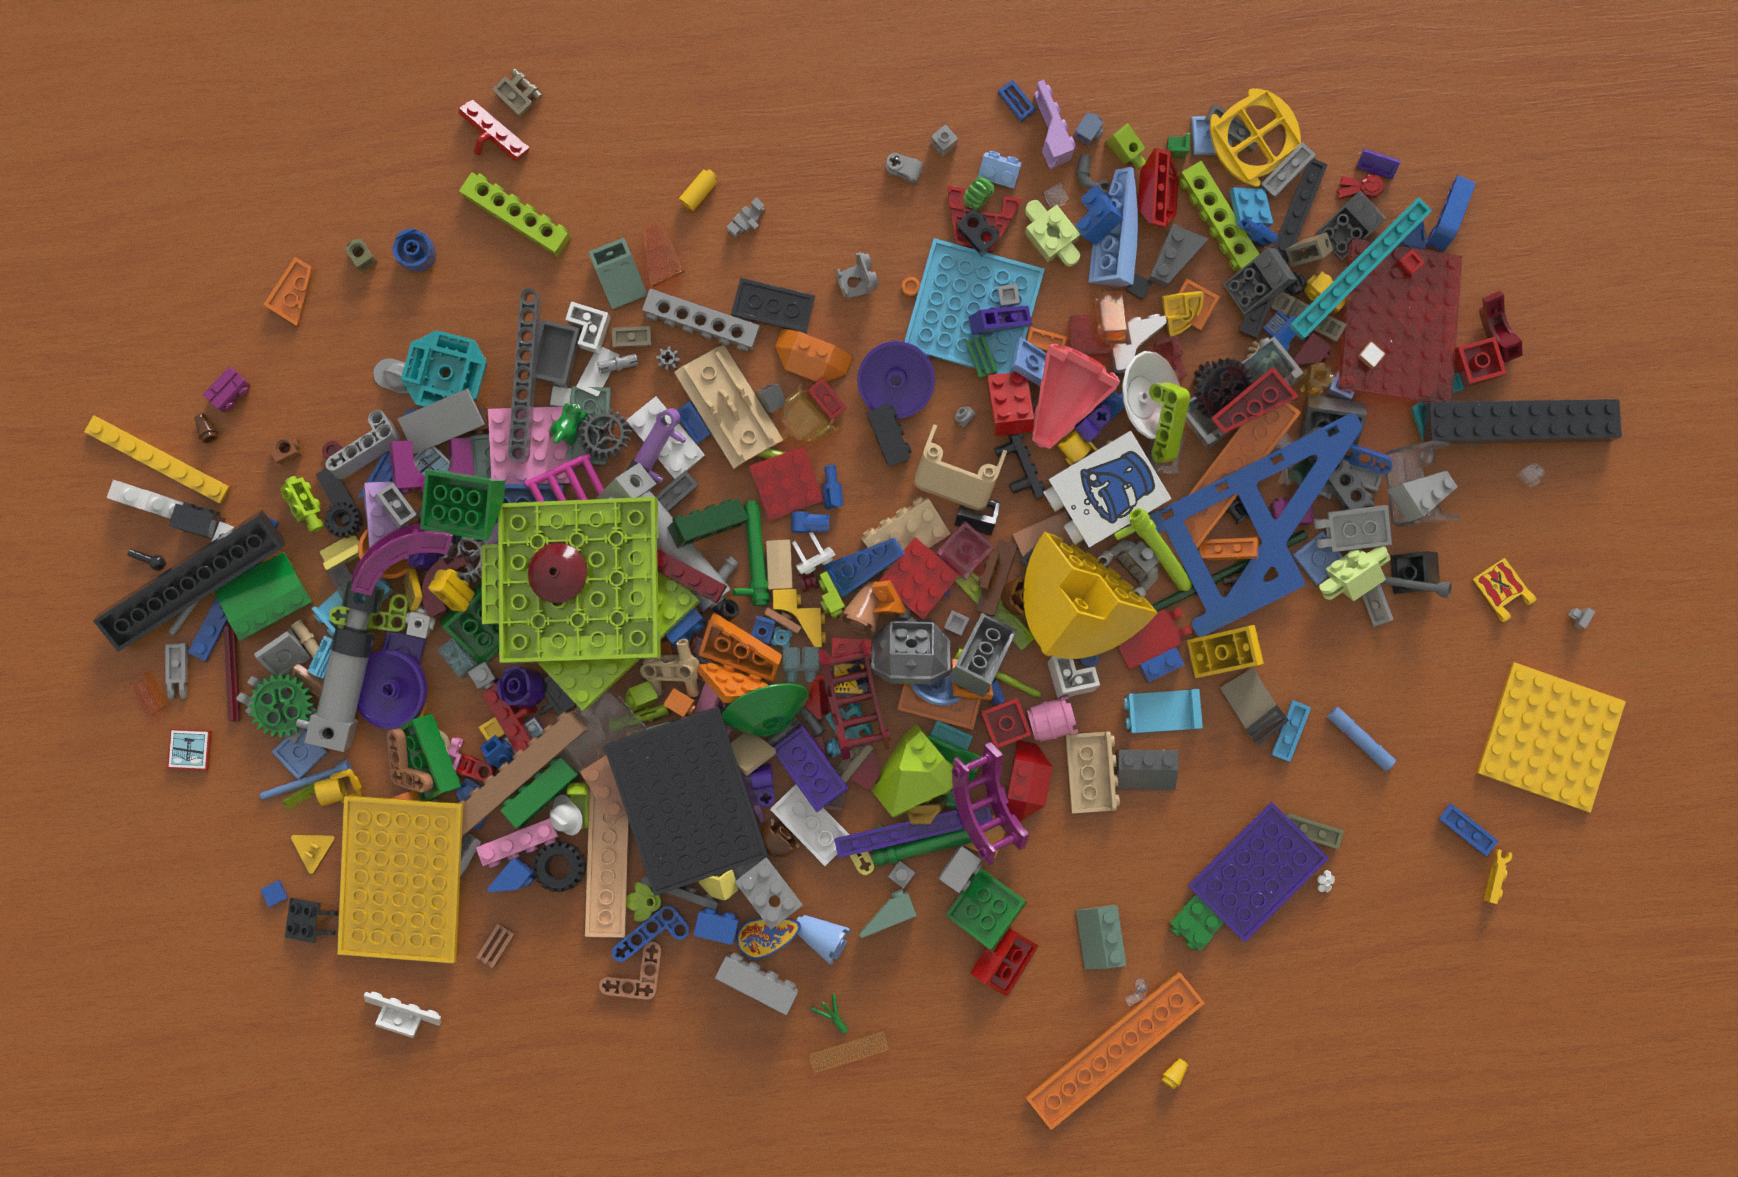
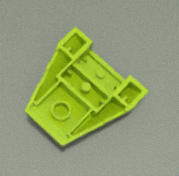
M918 723L901 737L871 789L893 818L916 808L915 806L921 803L931 801L934 797L941 794L945 795L953 789V765L943 757Z

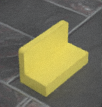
M356 535L349 536L350 538H343L320 551L325 561L323 565L327 571L333 572L359 557V540Z

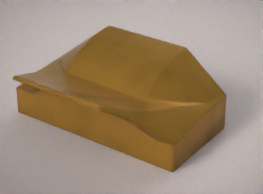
M934 797L931 801L921 803L915 806L916 808L905 812L909 817L910 824H931L935 816L947 804L946 797Z

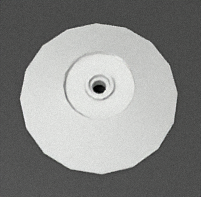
M1143 351L1132 358L1125 370L1122 384L1123 402L1128 418L1136 430L1148 439H1155L1162 404L1151 399L1149 389L1155 383L1170 382L1178 386L1180 384L1175 371L1165 358L1156 352Z

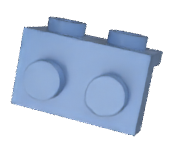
M994 151L985 152L978 177H984L993 183L1014 189L1022 163L1018 162V159L1008 156L1005 158Z

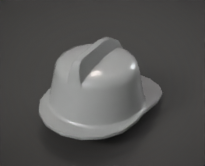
M387 358L377 363L373 375L378 385L397 393H409L400 380L405 362Z

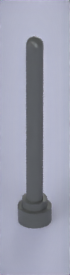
M1385 576L1386 580L1382 582V584L1436 592L1437 595L1443 598H1449L1452 589V583L1444 581L1437 585Z

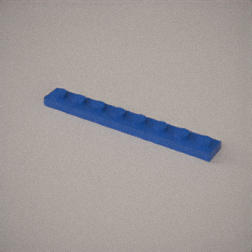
M269 518L277 529L279 522ZM217 597L187 652L206 662L224 631V626L228 623V619Z

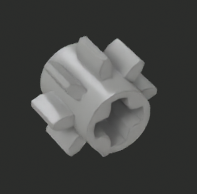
M670 346L665 351L660 349L661 355L656 356V359L661 361L658 364L659 368L664 366L667 372L672 367L677 369L676 362H681L680 358H675L678 355V351L672 352ZM671 356L672 359L669 360V363H666L665 359Z

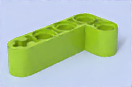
M1170 382L1155 383L1151 385L1149 395L1152 400L1161 403L1162 407L1152 457L1157 463L1174 461L1178 456L1190 402V394L1187 389Z
M398 594L393 596L390 600L389 612L370 613L367 628L388 631H403L407 629L408 624L405 623L408 612L411 613L407 595ZM399 598H402L405 601V605L403 608H400L397 605V601ZM345 606L334 607L329 613V618L335 624L346 625L347 617L340 618L337 616V612L348 614L350 609ZM377 615H381L383 618L381 625L376 623ZM397 617L402 619V626L400 628L395 625Z

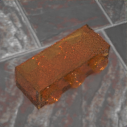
M1098 289L1097 297H1094L1093 300L1094 309H1097L1095 321L1099 323L1097 325V336H1101L1102 344H1125L1127 327L1121 289Z

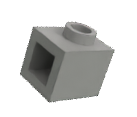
M487 662L468 672L477 688L481 690L485 689L486 691L495 684L494 682L499 680L490 663Z

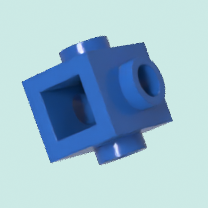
M496 735L480 747L485 755V761L491 767L495 765L499 769L506 762L509 764L513 760L514 755L511 752L513 747L508 741L505 740L503 742Z

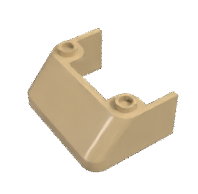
M934 424L914 477V485L922 491L978 511L983 510L988 504L1007 451L1003 450L997 466L985 464L979 469L978 475L941 461L943 450L939 445L932 443L937 425Z

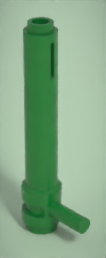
M755 500L746 501L744 510L749 518L745 524L751 582H749V588H733L732 595L750 596L753 606L768 605L770 596L767 593L768 581H766L760 506Z
M961 829L871 850V856L874 866L879 865L881 867L885 866V863H898V860L972 843L966 830Z

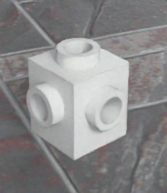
M419 606L417 611L412 610L411 613H407L405 623L408 624L406 634L426 639L430 634V629H434L436 618H429L424 606Z

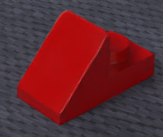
M819 675L811 681V693H809L808 702L805 704V707L817 719H822L829 713L824 676Z

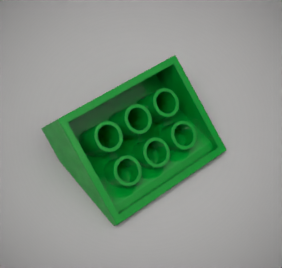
M425 470L420 529L489 541L504 501L506 481L443 470Z
M285 552L237 576L214 591L239 641L246 640L314 603Z
M481 582L472 590L475 594L472 600L469 601L470 604L466 611L450 610L439 620L441 626L479 664L488 662L499 652V624H482Z

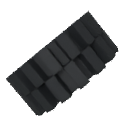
M336 502L334 506L330 505L328 507L330 510L325 512L327 516L324 517V521H326L324 525L330 533L340 538H350L349 536H355V532L360 531L359 526L363 524L361 523L363 517L360 515L361 512L357 507L346 502ZM341 513H347L350 516V523L346 527H339L336 522L338 515Z

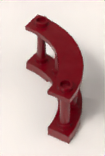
M864 640L860 641L862 651L832 658L827 656L826 649L818 651L828 703L843 760L851 759L849 751L853 750L854 747L883 741L885 750H889L888 741H891L889 729L885 730L873 682L869 659H873L870 647L866 648ZM864 660L865 670L836 677L831 674V668H834L835 665ZM867 677L869 692L840 698V696L836 697L834 687H837V684ZM872 699L875 713L845 720V718L841 719L839 709L842 706ZM874 721L878 722L880 733L853 740L850 738L846 739L845 730H848L847 728Z

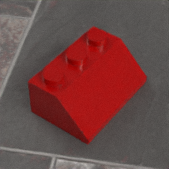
M1009 928L994 951L985 947L984 952L970 974L985 985L1008 996L1038 948V945Z

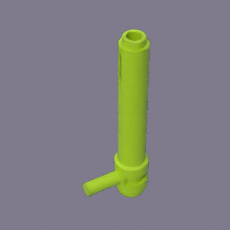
M1141 508L1133 510L1129 515L1131 525L1116 532V539L1120 540L1137 532L1140 537H1143L1177 588L1181 591L1190 590L1192 582L1156 530V525L1150 519L1149 514Z

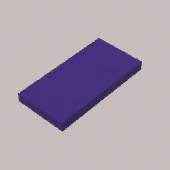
M803 725L773 747L776 750V757L817 813L849 789Z

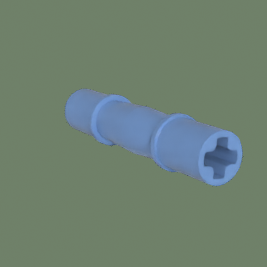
M1338 706L1328 714L1327 718L1369 755L1368 757L1384 771L1389 770L1394 765L1396 760L1382 748V745H1378L1363 729L1354 723V719H1351Z

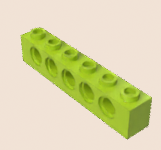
M1200 161L1181 172L1179 176L1180 186L1182 189L1187 190L1192 205L1197 206L1200 211L1199 216L1201 220L1210 227L1209 232L1211 236L1218 240L1219 248L1229 258L1231 268L1239 272L1255 259L1259 253L1245 230L1237 226L1234 212L1203 162ZM1194 183H1200L1203 189H1196ZM1204 199L1211 200L1213 205H1206ZM1214 215L1221 216L1223 221H1216ZM1224 232H1231L1233 237L1227 238ZM1234 248H1241L1243 254H1237Z
M471 172L459 190L464 198L559 257L571 239L565 227L560 224L556 226L551 223L552 220L544 214L540 216L535 213V208L529 204L524 206L520 203L518 197L513 194L507 195L504 193V189L497 184L491 185L488 183V179L480 173L476 175ZM482 190H488L487 195L480 196ZM498 200H504L502 206H496ZM520 210V214L518 216H512L513 211ZM536 220V224L533 227L528 226L529 221ZM545 231H553L551 236H543Z

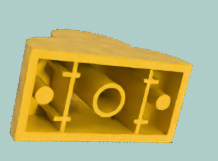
M1255 625L1186 640L1195 678L1264 664Z

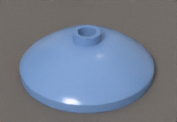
M950 675L941 678L933 684H910L919 697L931 704L948 706L959 702L963 698L953 696L952 682L948 680Z

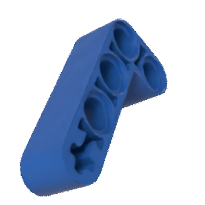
M1460 175L1455 177L1437 224L1426 240V245L1442 252L1450 245L1460 227L1474 190L1475 182Z
M666 905L615 945L612 949V957L618 962L627 960L665 928L675 939H684L690 933V925L675 906ZM665 909L673 911L674 916L672 919L668 920L664 917ZM649 922L657 923L658 930L656 932H651L648 929ZM677 925H683L686 928L684 935L677 934ZM634 934H638L642 937V943L640 945H637L633 942L632 938ZM627 945L631 947L624 953V955H618V947L620 949H623Z

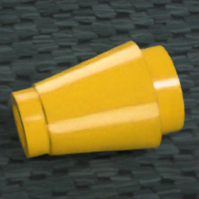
M1179 1058L1163 1074L1162 1082L1175 1090L1176 1087L1180 1086L1189 1065Z

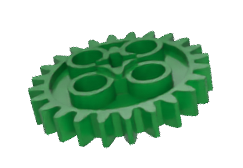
M279 674L278 679H276L275 675H270L271 681L263 678L264 685L257 683L256 685L259 690H252L255 697L248 698L250 701H253L252 705L247 706L253 709L249 716L256 717L252 723H260L257 727L258 730L265 728L263 734H268L271 731V737H275L278 733L279 737L283 738L286 732L289 737L292 736V730L295 733H299V728L296 727L298 719L310 721L307 715L314 713L309 710V707L315 705L314 703H309L313 696L307 695L310 688L303 689L305 682L297 684L298 677L291 681L290 674H287L285 679L283 674ZM287 688L292 690V696L289 699L284 696V691ZM276 689L279 690V692H278L279 698H278V696H277V694H276V692H275ZM267 694H271L273 697V701L269 705L265 702ZM280 702L285 703L282 709L277 707V705H280ZM292 707H296L298 710V714L294 718L289 714ZM274 712L279 718L276 723H272L270 720V716ZM284 715L287 718L286 723L284 722Z

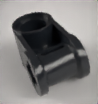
M1240 499L1231 504L1226 510L1233 517L1236 525L1248 517Z

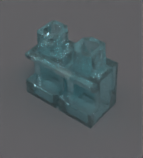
M453 638L437 649L459 678L465 679L469 676L468 672L478 666L470 654Z
M800 647L782 648L783 671L786 672L788 683L798 682V672H805V682H811L817 677L820 662L818 651H820V647H802V665Z

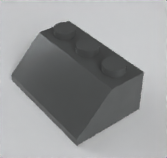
M1307 394L1302 411L1299 437L1301 438L1314 427L1322 428L1348 414L1354 413L1362 424L1361 431L1353 441V444L1358 445L1367 417L1365 402ZM1337 426L1327 430L1329 436L1338 433Z
M1116 750V775L1118 777L1116 789L1175 790L1178 775V750Z

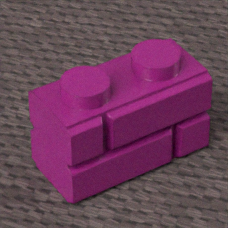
M229 366L205 391L203 396L218 410L225 413L234 408L236 405L235 401L239 397H243L248 393V387L251 384Z

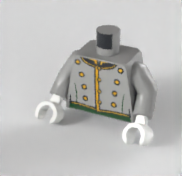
M1122 540L1112 547L1110 552L1104 551L1098 559L1102 557L1107 559L1103 564L1104 566L1108 565L1113 556H1115V559L1138 584H1141V587L1133 590L1134 593L1137 592L1139 594V597L1145 596V590H1149L1159 577L1157 568L1159 560L1153 554V551L1142 541L1134 543Z

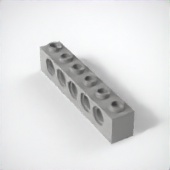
M653 289L649 290L642 309L646 318L652 321L659 319L670 327L677 325L683 327L682 330L685 332L693 333L695 331L701 333L700 336L710 340L715 338L721 344L727 346L733 344L737 346V349L745 352L748 350L753 351L760 332V326ZM662 306L670 307L667 313H661L660 308ZM679 313H688L685 319L678 318ZM704 318L706 322L704 325L699 326L696 324L697 319ZM717 324L724 325V329L720 332L715 331L714 327ZM735 330L743 332L739 338L733 337L732 334Z

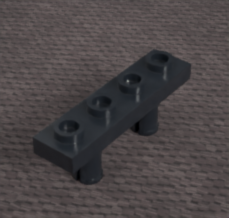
M1022 433L1008 435L1009 442L994 448L998 459L1001 457L1003 450L1007 451L1006 455L1014 453L1020 462L1025 475L1024 478L1009 483L1012 494L1029 488L1035 500L1043 498L1045 487L1043 482L1037 479L1036 474H1038L1036 465L1034 463L1031 464L1029 460L1031 454L1027 445L1023 446L1021 441L1023 439Z

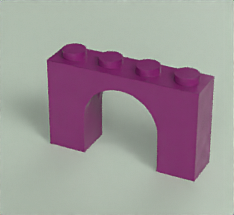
M471 438L450 439L447 442L450 461L448 471L475 476ZM412 441L391 442L389 444V453L394 485L401 494H410L413 490H419V493H423L425 475L421 474L415 466Z

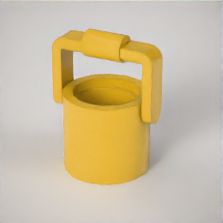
M1075 429L1057 442V446L1066 455L1067 458L1065 460L1070 466L1084 458L1091 447L1095 451L1098 450L1091 441L1087 442Z
M348 769L334 773L330 778L315 782V793L320 805L326 806L339 801L344 803L345 796L361 797L362 786L354 772ZM342 777H350V782L357 793L347 795Z

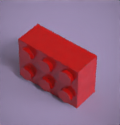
M1017 372L987 375V390L995 436L1034 432V414L1027 378Z

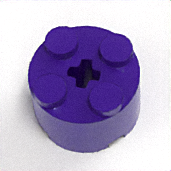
M511 666L503 671L502 678L498 680L497 692L499 698L508 705L532 707L544 697V685L541 674L533 669Z

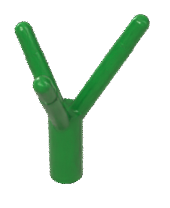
M832 994L834 1013L825 1002H822L821 1005L828 1014L814 1007L810 1008L811 1011L832 1020L842 1034L848 1031L847 1026L838 1015L835 994Z

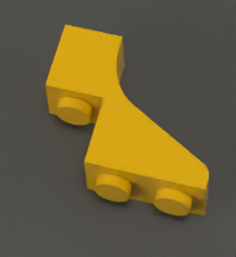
M797 589L773 590L774 611H785L793 614L800 622L815 648H822V644L826 643V632H822V624H825V612H821V608L798 609V605H801V594H797Z

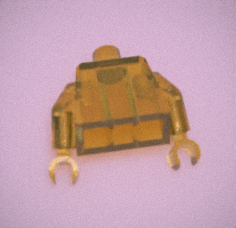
M800 383L798 391H794L784 403L781 422L786 428L780 435L787 442L792 437H795L798 441L803 439L805 441L819 440L830 434L831 431L836 432L841 428V425L837 428L833 427L832 423L837 421L835 418L831 420L829 425H826L828 421L806 397L809 391L801 390L804 387V383Z

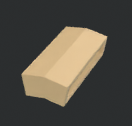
M790 540L766 541L768 589H792Z

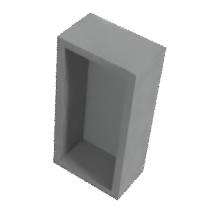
M736 952L728 953L715 979L787 1015L799 990L796 988L797 984L788 979L785 982L778 979V974L770 970L768 972L761 970V966L753 961L747 963L743 960L744 957Z

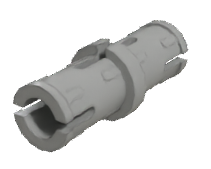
M636 354L624 357L615 356L614 359L599 361L597 365L599 366L600 374L614 370L619 372L623 368L638 366V362H636L638 360Z

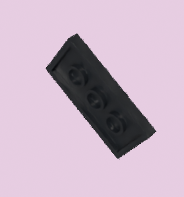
M740 278L731 316L806 334L815 295Z

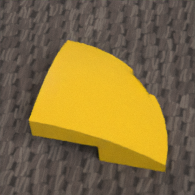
M1203 291L1162 296L1164 316H1166V326L1170 337L1188 329L1191 326L1190 321L1195 315H1199L1203 305Z

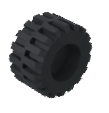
M566 842L551 843L542 848L535 857L536 862L533 863L535 872L533 873L538 878L536 881L541 883L544 889H549L551 892L570 890L577 886L583 879L582 876L585 875L586 870L584 868L586 862L583 859L585 857L580 853L578 847H574V844ZM556 855H563L570 862V872L568 876L562 879L554 877L549 870L550 860Z

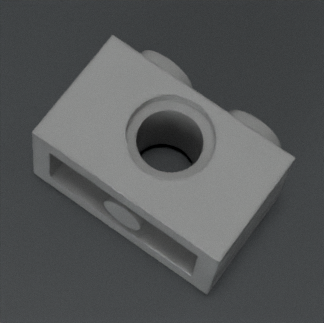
M394 483L379 491L374 497L398 529L417 515Z

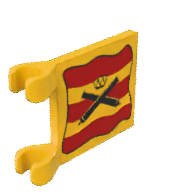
M1505 558L1472 579L1495 610L1501 622L1511 618L1510 613L1503 606L1520 594L1527 605L1536 601L1534 594L1527 589Z

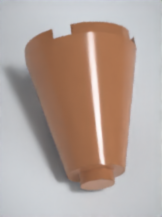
M876 580L865 583L838 619L841 624L843 621L847 623L846 628L864 636L867 633H871L870 636H874L877 628L879 614L874 613V610L880 602L871 588L874 582H878Z

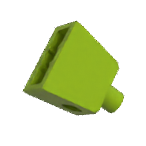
M1128 123L1105 141L1123 164L1131 161L1137 169L1145 164L1146 161L1140 154L1145 147Z

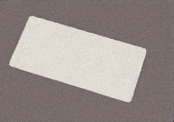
M601 347L599 354H593L576 387L599 396L601 391L590 387H603L611 371L600 374L597 362L614 359L615 356L619 357L620 355Z

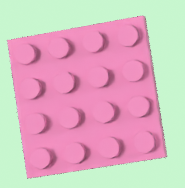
M533 407L530 457L527 462L522 464L511 460L508 454L512 408L488 409L491 478L505 480V484H524L529 479L567 462L568 445L563 440L554 444V437L549 435L550 426L560 418L563 407ZM525 410L518 413L519 420L526 417ZM524 430L517 432V439L524 437ZM518 449L515 452L516 459H520L523 456L522 449ZM565 472L555 476L558 485L571 484ZM546 480L538 485H549Z

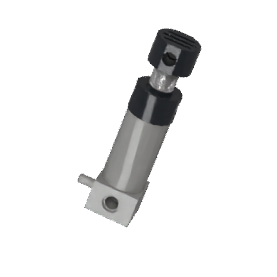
M354 581L347 582L342 605L350 610L346 625H336L317 713L311 715L310 721L298 719L296 722V727L307 729L304 743L345 752L353 746L359 721L354 718L375 638V633L367 630L370 613L380 612L385 589L375 586L371 596L364 594L366 597L364 601L361 597L362 593L351 591Z

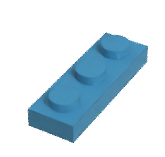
M1291 700L1286 713L1289 721L1281 727L1270 755L1287 762L1291 761L1311 707Z

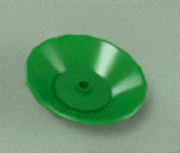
M792 683L773 684L757 688L740 696L727 706L722 713L724 724L729 729L756 736L776 734L787 728L808 702L809 692L803 686Z

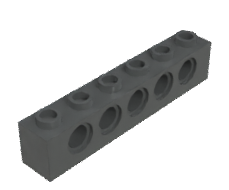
M1314 427L1312 430L1307 432L1302 437L1320 429L1321 427ZM1316 455L1307 457L1311 464L1314 465L1317 460ZM1342 458L1326 482L1327 487L1344 510L1376 507L1373 502V496L1364 490L1361 479L1353 474L1350 463ZM1342 475L1346 478V482L1344 485L1340 483V477ZM1353 491H1355L1357 494V498L1355 501L1351 499V493Z

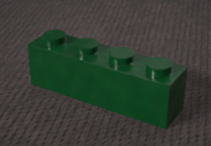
M739 498L732 501L731 499H726L720 505L715 506V504H711L702 511L696 509L687 516L678 515L672 519L673 522L667 528L676 547L680 548L741 527L749 518Z

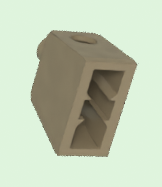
M1327 233L1303 239L1286 248L1292 267L1322 259L1333 251ZM1303 249H1305L1304 255H1302L1300 252Z

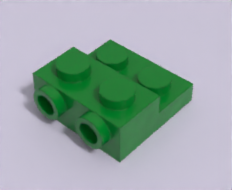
M1194 894L1169 921V924L1172 926L1170 930L1178 937L1182 935L1187 940L1185 944L1193 951L1195 949L1201 951L1213 938V934L1224 923L1197 894Z

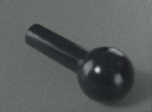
M131 548L127 556L148 563L156 571L162 570L166 565L165 559L160 555L152 557Z

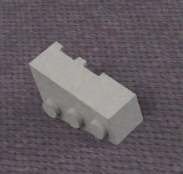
M1448 471L1403 483L1387 491L1406 520L1410 522L1424 517L1455 490L1457 485Z

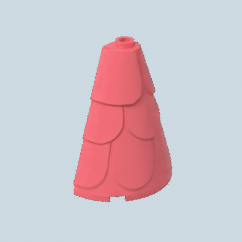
M1051 344L1046 353L1043 379L1040 385L1039 403L1035 411L1032 437L1034 444L1040 448L1046 447L1048 449L1054 446L1071 432L1078 422L1090 414L1099 403L1116 390L1120 383L1119 378L1113 372L1108 374L1106 367L1093 358L1067 346L1060 349V345Z

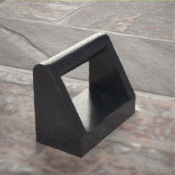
M989 499L987 506L995 508L993 517L964 510L963 505H960L954 526L992 536L1001 502Z

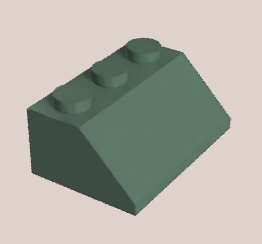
M1112 904L1076 910L1084 969H1108L1127 966L1118 906Z

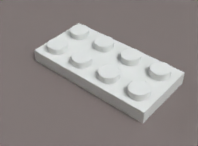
M656 396L626 421L645 442L656 422L657 415L667 408ZM666 415V422L671 424V418ZM680 424L674 430L682 434L686 441L681 443L669 437L658 456V460L674 479L685 470L688 471L705 457V454Z
M796 784L770 809L824 866L837 855L834 838L850 835L824 808L817 813Z

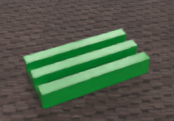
M982 335L979 338L966 341L978 377L982 378L996 373L998 370L985 336ZM979 342H982L990 366L992 368L991 370H989ZM973 344H975L977 352L979 354L980 360L985 370V372L983 373L981 372L980 366L973 351Z

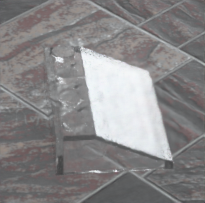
M610 687L585 712L579 707L574 710L588 730L560 754L580 772L606 755L604 744L645 731L647 728L615 690Z

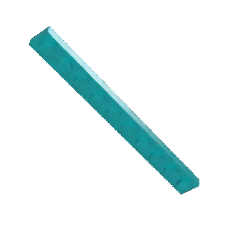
M1418 197L1289 327L1303 340L1432 210Z

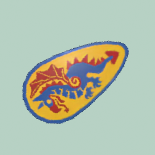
M762 918L749 920L742 924L738 930L736 937L737 945L746 957L762 959L790 943L799 933L801 924L794 919L785 918L774 928L770 929Z

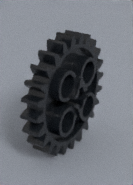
M1226 357L1225 360L1219 358L1218 363L1212 361V367L1205 366L1207 370L1205 373L1200 371L1202 378H1196L1199 385L1193 388L1198 390V392L1194 393L1193 396L1198 399L1194 403L1198 405L1197 409L1210 419L1253 384L1249 381L1252 378V375L1248 374L1250 370L1245 368L1243 363L1235 359L1232 360Z

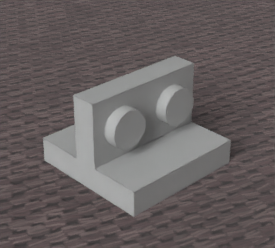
M292 629L281 634L271 643L254 653L255 658L270 673L275 675L277 679L279 674L286 676L292 672L293 667L297 663L302 665L311 658L309 652L300 644L296 633Z

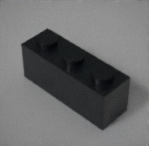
M885 404L866 412L887 466L890 467L909 459V454L912 451L908 442L904 443L902 436L905 434L901 424L897 425L895 421L897 414L894 407Z

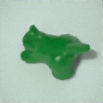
M565 403L560 418L550 426L549 435L554 437V444L563 440L567 445H572L577 440V427L587 415L586 411H581L578 404L571 405L570 403Z

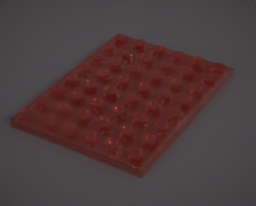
M1352 238L1349 243L1348 266L1373 241ZM1397 245L1345 297L1343 323L1347 324L1342 334L1338 390L1424 403L1452 402L1462 256ZM1413 249L1425 264L1409 277L1396 262ZM1370 341L1386 353L1373 369H1370L1357 357Z

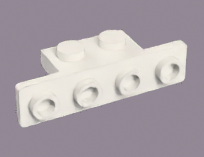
M365 992L364 994L365 1002L382 1007L375 1023L377 1027L414 1038L421 1020L438 1026L441 1025V1016L433 1010H420V1007L417 1005H405L395 998L386 999L377 992Z

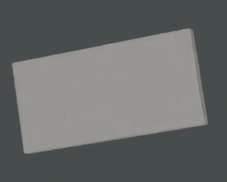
M468 388L398 418L407 440L412 441L414 454L485 424Z

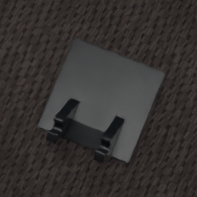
M290 898L285 938L316 943L317 935H335L336 931L316 929L318 915L337 916L339 911L320 910L321 903Z

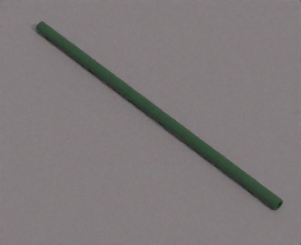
M1303 529L1291 535L1286 542L1287 548L1307 539L1306 531ZM1243 559L1211 575L1214 583L1222 581L1224 577H1229L1230 574H1237L1243 571L1251 559ZM1192 584L1190 590H1180L1152 604V606L1159 612L1197 592Z

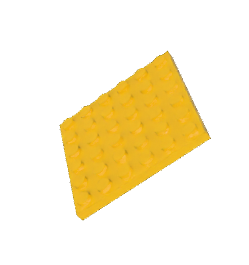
M1513 662L1511 663L1476 773L1591 813L1626 701Z

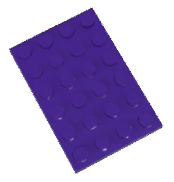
M1270 802L1188 886L1246 942L1329 858L1278 807Z

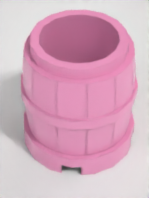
M1068 695L1060 697L1058 700L1044 701L1027 710L1035 741L1055 740L1067 734L1073 735L1078 733V729H1073L1076 721L1071 704H1066L1065 701L1069 699Z

